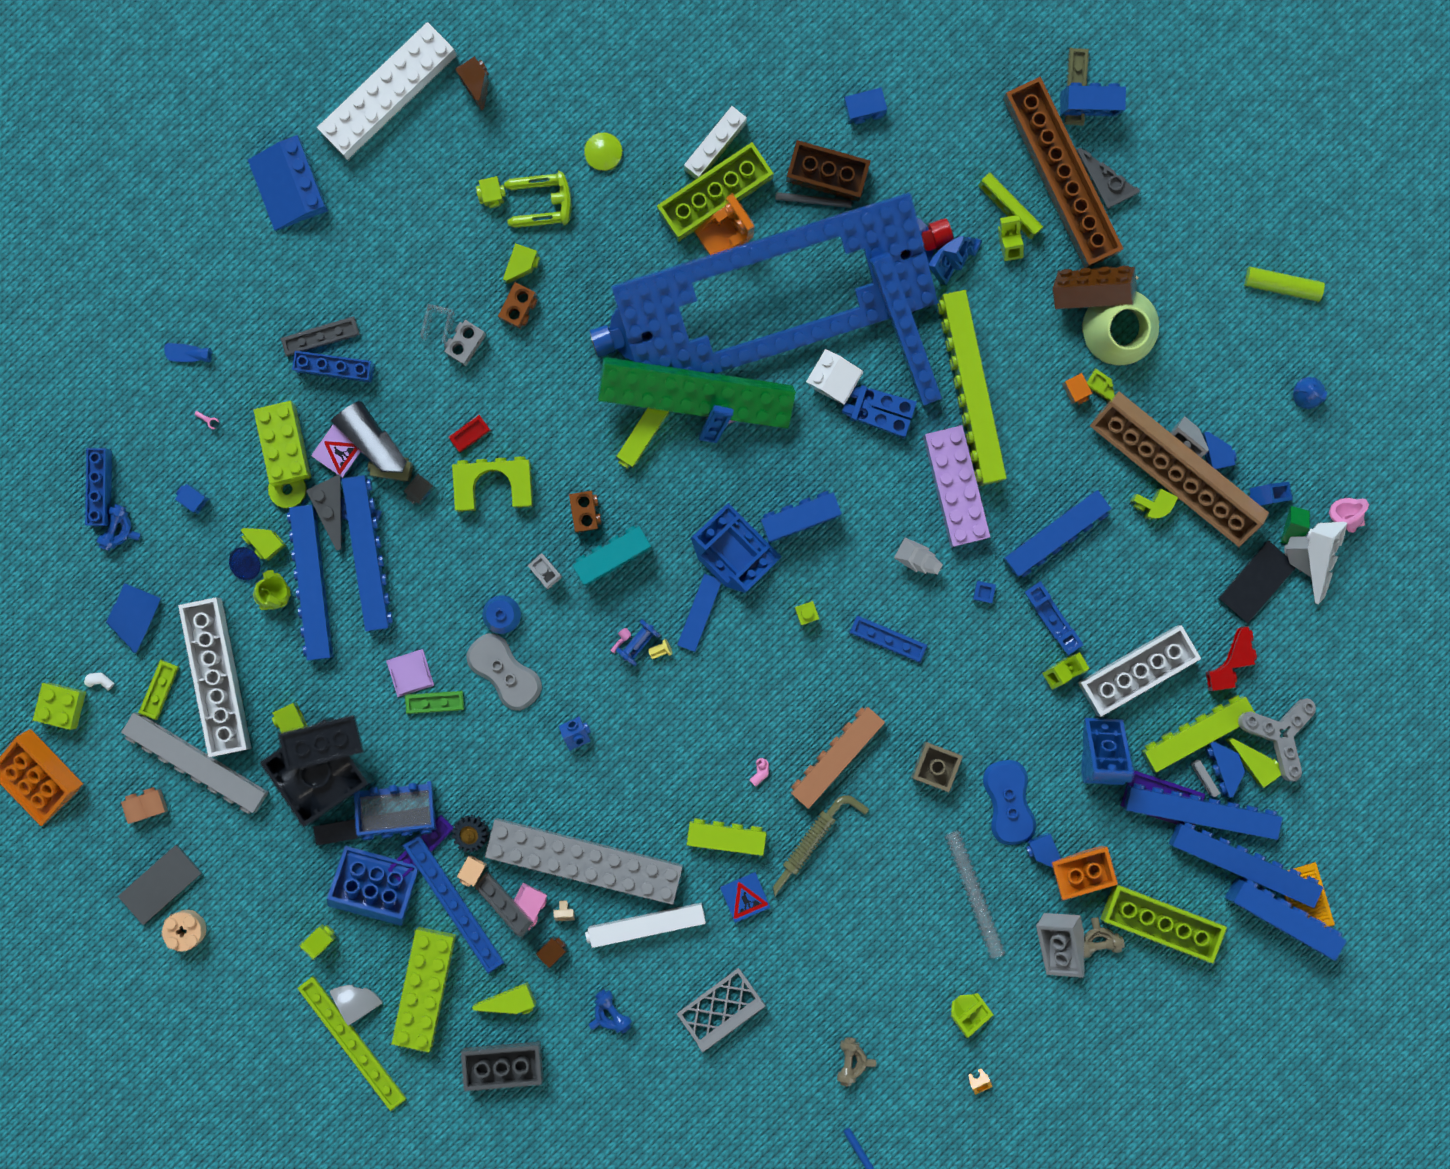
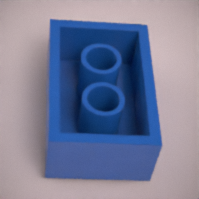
M1070 83V86H1067L1060 92V115L1117 116L1126 110V87H1120L1119 83H1111L1108 86H1101V83H1090L1089 86H1082V83Z

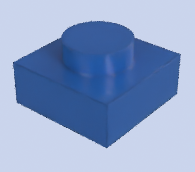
M976 581L973 600L992 604L996 584Z

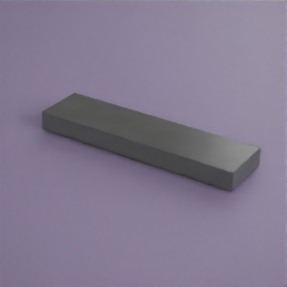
M353 316L283 337L281 341L286 357L294 355L295 351H310L360 336L356 319Z
M486 872L474 887L515 934L522 938L534 922L495 878Z

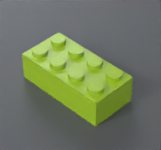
M286 401L253 409L269 484L275 487L312 478L296 405L292 401Z

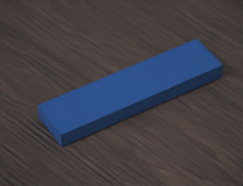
M704 574L678 641V646L696 651L721 585L717 578Z
M856 615L849 632L919 663L927 648V645L858 615Z

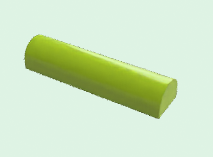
M988 173L978 184V187L1008 217L1019 215L1021 220L1020 229L1029 239H1032L1043 228L1036 218L991 173Z
M1250 266L1247 269L1244 286L1317 302L1321 300L1325 289L1324 282Z

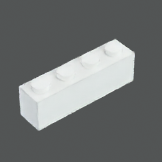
M731 106L684 164V170L695 179L705 174L746 125L747 117Z

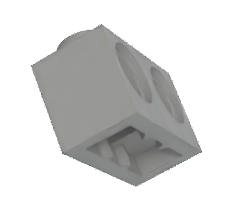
M464 320L463 323L460 322L455 329L456 334L453 339L449 338L444 346L446 350L444 352L466 366L485 338L486 333L467 320ZM467 330H473L474 335L472 338L467 339L464 337V333ZM456 346H463V352L461 354H454V348Z

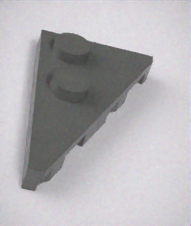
M1081 148L1076 150L1106 210L1140 192L1139 188L1125 181V178L1117 175L1114 170L1103 162L1100 163L1093 158L1092 154Z
M341 474L306 490L336 551L342 549Z

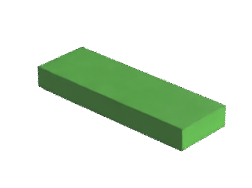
M463 691L405 695L406 714L464 710Z

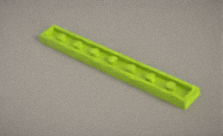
M312 976L297 989L388 1109L392 1111L407 1099L352 1025H347L336 1004L315 976Z

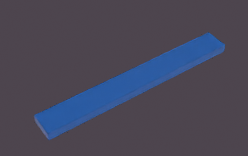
M420 834L405 843L403 847L487 973L502 965L504 960Z

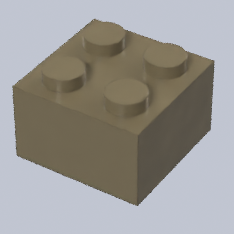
M924 741L911 778L949 792L963 756Z

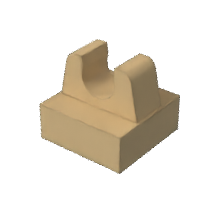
M559 901V910H554L555 921L575 920L574 910L568 909L567 901Z

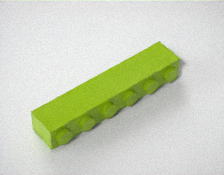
M1236 695L1228 700V704L1224 706L1220 704L1212 708V713L1199 715L1195 718L1196 721L1194 723L1181 725L1178 727L1179 731L1174 734L1169 732L1161 737V741L1157 743L1153 741L1145 745V749L1141 752L1152 772L1164 769L1238 728L1240 715L1245 712H1254L1247 697Z

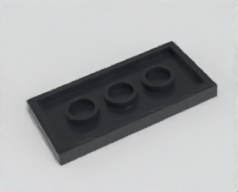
M1267 541L1220 594L1218 599L1245 623H1248L1296 567L1289 563L1288 557L1270 541Z
M355 714L278 734L287 772L364 753Z

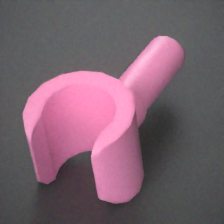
M198 411L194 414L207 422L211 429H216L210 424L212 420L220 423L217 418H209Z
M627 628L618 633L621 639L613 646L611 652L615 653L616 649L631 637V633Z

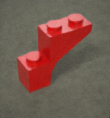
M1240 627L1236 630L1223 665L1215 670L1205 672L1208 691L1234 688L1235 683H1237V675L1235 671L1233 672L1232 668L1255 665L1254 660L1257 659L1255 649H1252L1251 641L1254 638L1253 632L1249 630V627Z

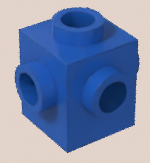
M580 716L559 725L562 737L569 750H573L591 741L588 735L591 733L587 722H582Z

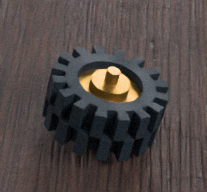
M467 815L459 820L452 830L454 833L452 839L455 838L454 844H459L457 848H464V852L479 850L488 841L487 837L490 832H487L489 829L488 825H484L486 821H480L481 817L475 818V815L470 817Z

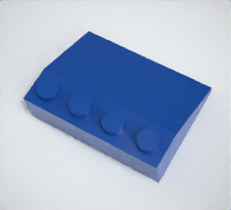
M298 135L280 141L248 159L275 231L328 211L306 150Z
M345 846L327 897V904L332 908L403 926L419 869L412 863L399 862L397 859ZM396 863L397 865L392 869L393 871L389 872L390 865ZM410 867L414 869L412 872L410 871V872L403 878L402 875H403ZM393 875H398L401 878L400 882Z

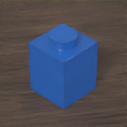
M189 484L182 485L176 492L177 497L175 498V500L196 514L200 512L209 500L207 496Z

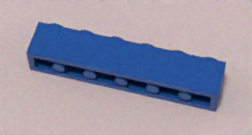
M1098 490L1094 491L1004 557V562L1015 577L1020 575L1022 578L1032 572L1030 569L1035 564L1040 566L1047 561V555L1050 553L1055 555L1062 550V544L1065 542L1070 544L1077 539V533L1082 530L1085 533L1092 528V522L1097 519L1101 521L1109 515L1107 511L1111 507Z

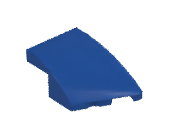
M960 236L943 246L929 263V267L938 282L947 285L954 269L961 271L968 255L976 256L982 240Z
M124 583L115 604L111 608L106 624L131 648L133 653H136L161 598Z

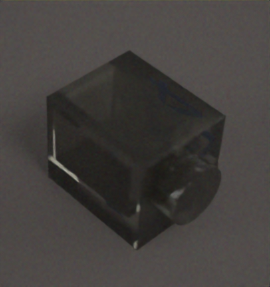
M417 474L404 490L407 494L405 498L412 504L417 502L421 505L434 490L435 486L420 474Z

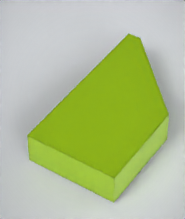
M1094 369L1087 380V384L1092 391L1110 401L1115 396L1112 379L1099 370Z

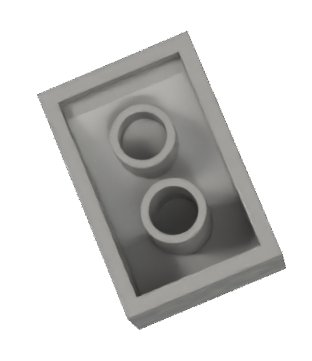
M1044 913L1036 927L1046 974L1083 977L1084 930L1081 916Z

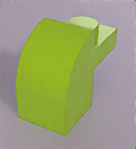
M1019 215L1000 218L998 235L1004 261L1023 258L1024 244L1020 235L1021 220Z
M1159 489L1156 491L1152 501L1139 494H1135L1130 502L1134 504V508L1144 512V510H1147L1144 518L1158 519L1171 512L1178 497L1163 489Z
M1079 652L1061 660L1042 674L1051 689H1055L1090 668Z

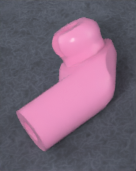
M759 758L756 761L757 773L749 779L755 787L769 775V763L764 758Z

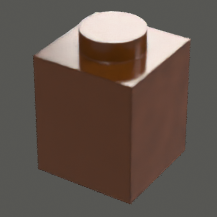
M553 936L537 951L536 955L550 968L566 952V943L560 937L556 938Z

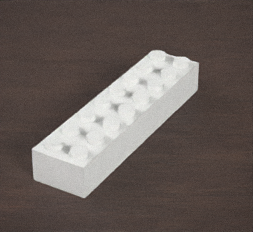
M427 22L317 127L318 130L348 160L457 56L454 48Z
M216 597L178 605L208 757L251 749L222 598Z

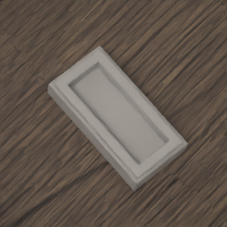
M1200 760L1191 762L1190 765L1208 795L1212 797L1219 795L1220 792Z

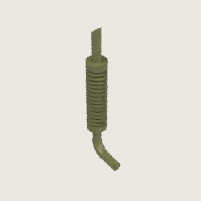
M843 795L835 800L827 813L822 810L819 814L820 817H817L818 820H815L816 823H813V827H810L811 830L808 829L809 833H805L806 836H803L804 839H801L800 845L796 846L798 848L794 849L795 852L792 851L793 855L790 854V858H787L788 861L784 862L783 866L786 869L773 886L774 897L792 873L795 875L799 873V868H802L801 865L804 866L803 862L806 863V859H809L808 856H811L810 853H813L812 850H815V846H818L817 843L820 844L819 840L822 841L821 837L824 838V834H827L826 831H829L828 828H831L830 825L835 823L836 820L832 817L843 804L852 805L864 815L868 812L869 808L854 797Z

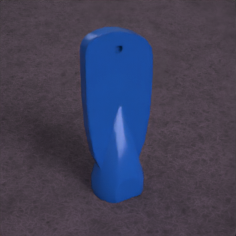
M167 343L164 347L167 359L174 362H210L212 358L211 348L201 349L196 346Z

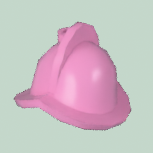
M1343 498L1334 502L1330 507L1329 514L1334 522H1346L1347 531L1354 533L1357 527L1365 525L1364 517L1369 503L1363 498Z

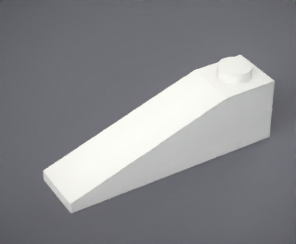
M1346 522L1318 523L1314 529H1310L1307 535V540H1309V562L1316 604H1319L1326 596L1332 573L1329 571L1333 569L1337 562L1338 556H1335L1339 546H1342L1347 527Z

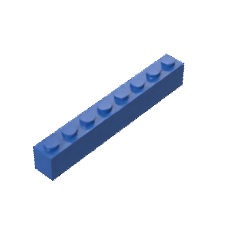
M886 252L869 259L920 402L923 405H927L942 399L891 255Z
M366 475L343 478V492L365 631L390 628L391 623H393L392 612L388 611L390 596L389 593L385 592L387 577L382 572L384 558L379 553L381 539L376 534L378 520L373 515L375 501L370 495L372 481Z
M314 505L289 507L290 512H287V520L292 528V531L289 532L290 542L294 545V550H292L291 554L293 562H296L294 578L295 581H298L296 596L300 600L301 605L298 608V614L303 622L300 631L301 637L305 639L303 655L307 657V660L333 658L316 509Z
M1134 783L1133 786L1128 785L1123 807L1127 811L1278 840L1283 817L1278 815L1275 810L1266 809L1263 812L1258 811V807L1247 805L1246 808L1239 807L1240 804L1229 801L1228 804L1220 803L1221 800L1209 798V801L1201 800L1202 796L1190 794V797L1183 796L1182 792L1173 790L1171 793H1164L1162 788L1153 787L1152 790L1145 789V785Z
M1184 822V825L1177 823L1169 841L1170 845L1315 908L1323 890V886L1318 884L1319 880L1310 876L1305 879L1300 876L1301 872L1292 868L1287 871L1283 869V864L1274 860L1272 863L1265 861V856L1256 852L1253 856L1247 853L1249 849L1237 845V848L1230 845L1231 841L1222 837L1219 840L1212 838V833L1202 829V832L1194 830L1196 826L1188 822Z

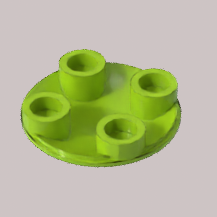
M597 133L587 141L584 155L587 163L593 168L602 171L612 170L621 160L622 146L619 140L612 134Z

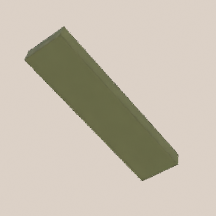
M1069 48L1067 86H1070V83H1082V86H1087L1089 49ZM1065 115L1064 125L1083 126L1085 115Z

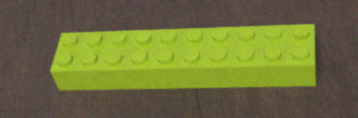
M966 290L943 294L937 304L939 315L942 314L943 316L941 327L943 333L947 335L945 346L947 352L951 353L949 364L951 371L954 370L955 372L953 383L955 389L959 390L957 401L959 408L963 409L961 420L963 427H967L965 437L967 445L971 446L970 457L972 464H975L976 482L979 483V486L1002 482L1007 478Z

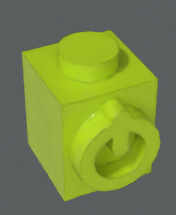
M497 176L479 180V186H476V191L480 204H484L485 207L495 208L500 206V203H504L503 197L506 196L504 185H500Z

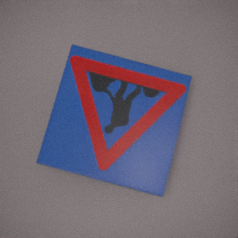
M756 872L720 887L735 923L770 908Z

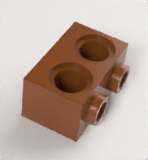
M515 282L498 318L518 329L522 325L525 326L529 319L527 314L530 308L534 309L538 301L536 292ZM521 294L528 295V300L526 302L522 303L518 301V298ZM519 311V318L515 320L511 319V312Z
M592 491L569 494L575 533L599 530L598 525L602 524L600 513L596 514L595 506H599L597 494L593 495ZM581 498H589L590 503L587 507L579 505ZM585 516L592 517L593 522L590 526L582 524V519Z

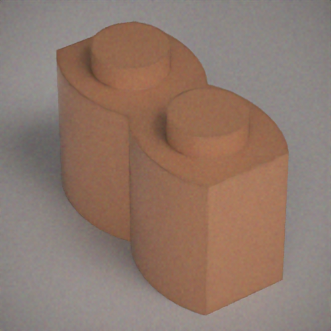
M155 787L144 790V794L137 797L135 793L125 797L126 800L121 802L128 824L168 811L161 789L155 790Z

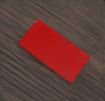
M478 415L450 435L449 439L461 453L491 430L482 417Z

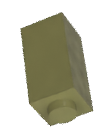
M405 458L407 463L402 473L381 472L369 460L368 472H370L372 477L411 483L413 463L409 462V458Z

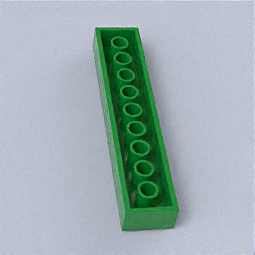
M604 357L598 388V401L705 417L709 416L714 405L732 408L733 415L730 419L732 421L789 429L796 392L793 385Z

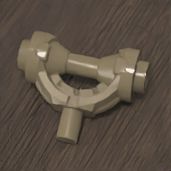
M1099 917L1091 918L1093 929L1084 935V959L1089 958L1096 950L1108 949L1114 953L1122 952V948L1125 947L1123 937H1119L1118 933H1113L1105 927L1101 928ZM1096 937H1104L1107 939L1102 942H1092Z
M845 1037V1040L840 1042L845 1060L844 1067L837 1075V1081H840V1085L852 1086V1083L856 1082V1078L865 1071L866 1067H876V1060L866 1059V1055L859 1047L860 1043L856 1042V1038ZM855 1055L857 1063L855 1068L852 1069V1058Z

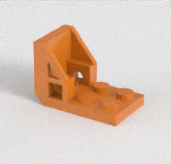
M732 193L726 197L725 207L708 218L694 233L708 254L712 255L746 244L754 236V224Z

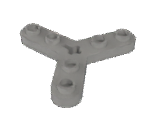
M1308 698L1297 701L1279 722L1254 712L1242 713L1238 719L1239 727L1242 730L1273 741L1282 777L1286 781H1296L1301 777L1302 769L1294 736L1315 714L1316 706L1314 702ZM1281 730H1285L1283 733L1284 737H1280Z

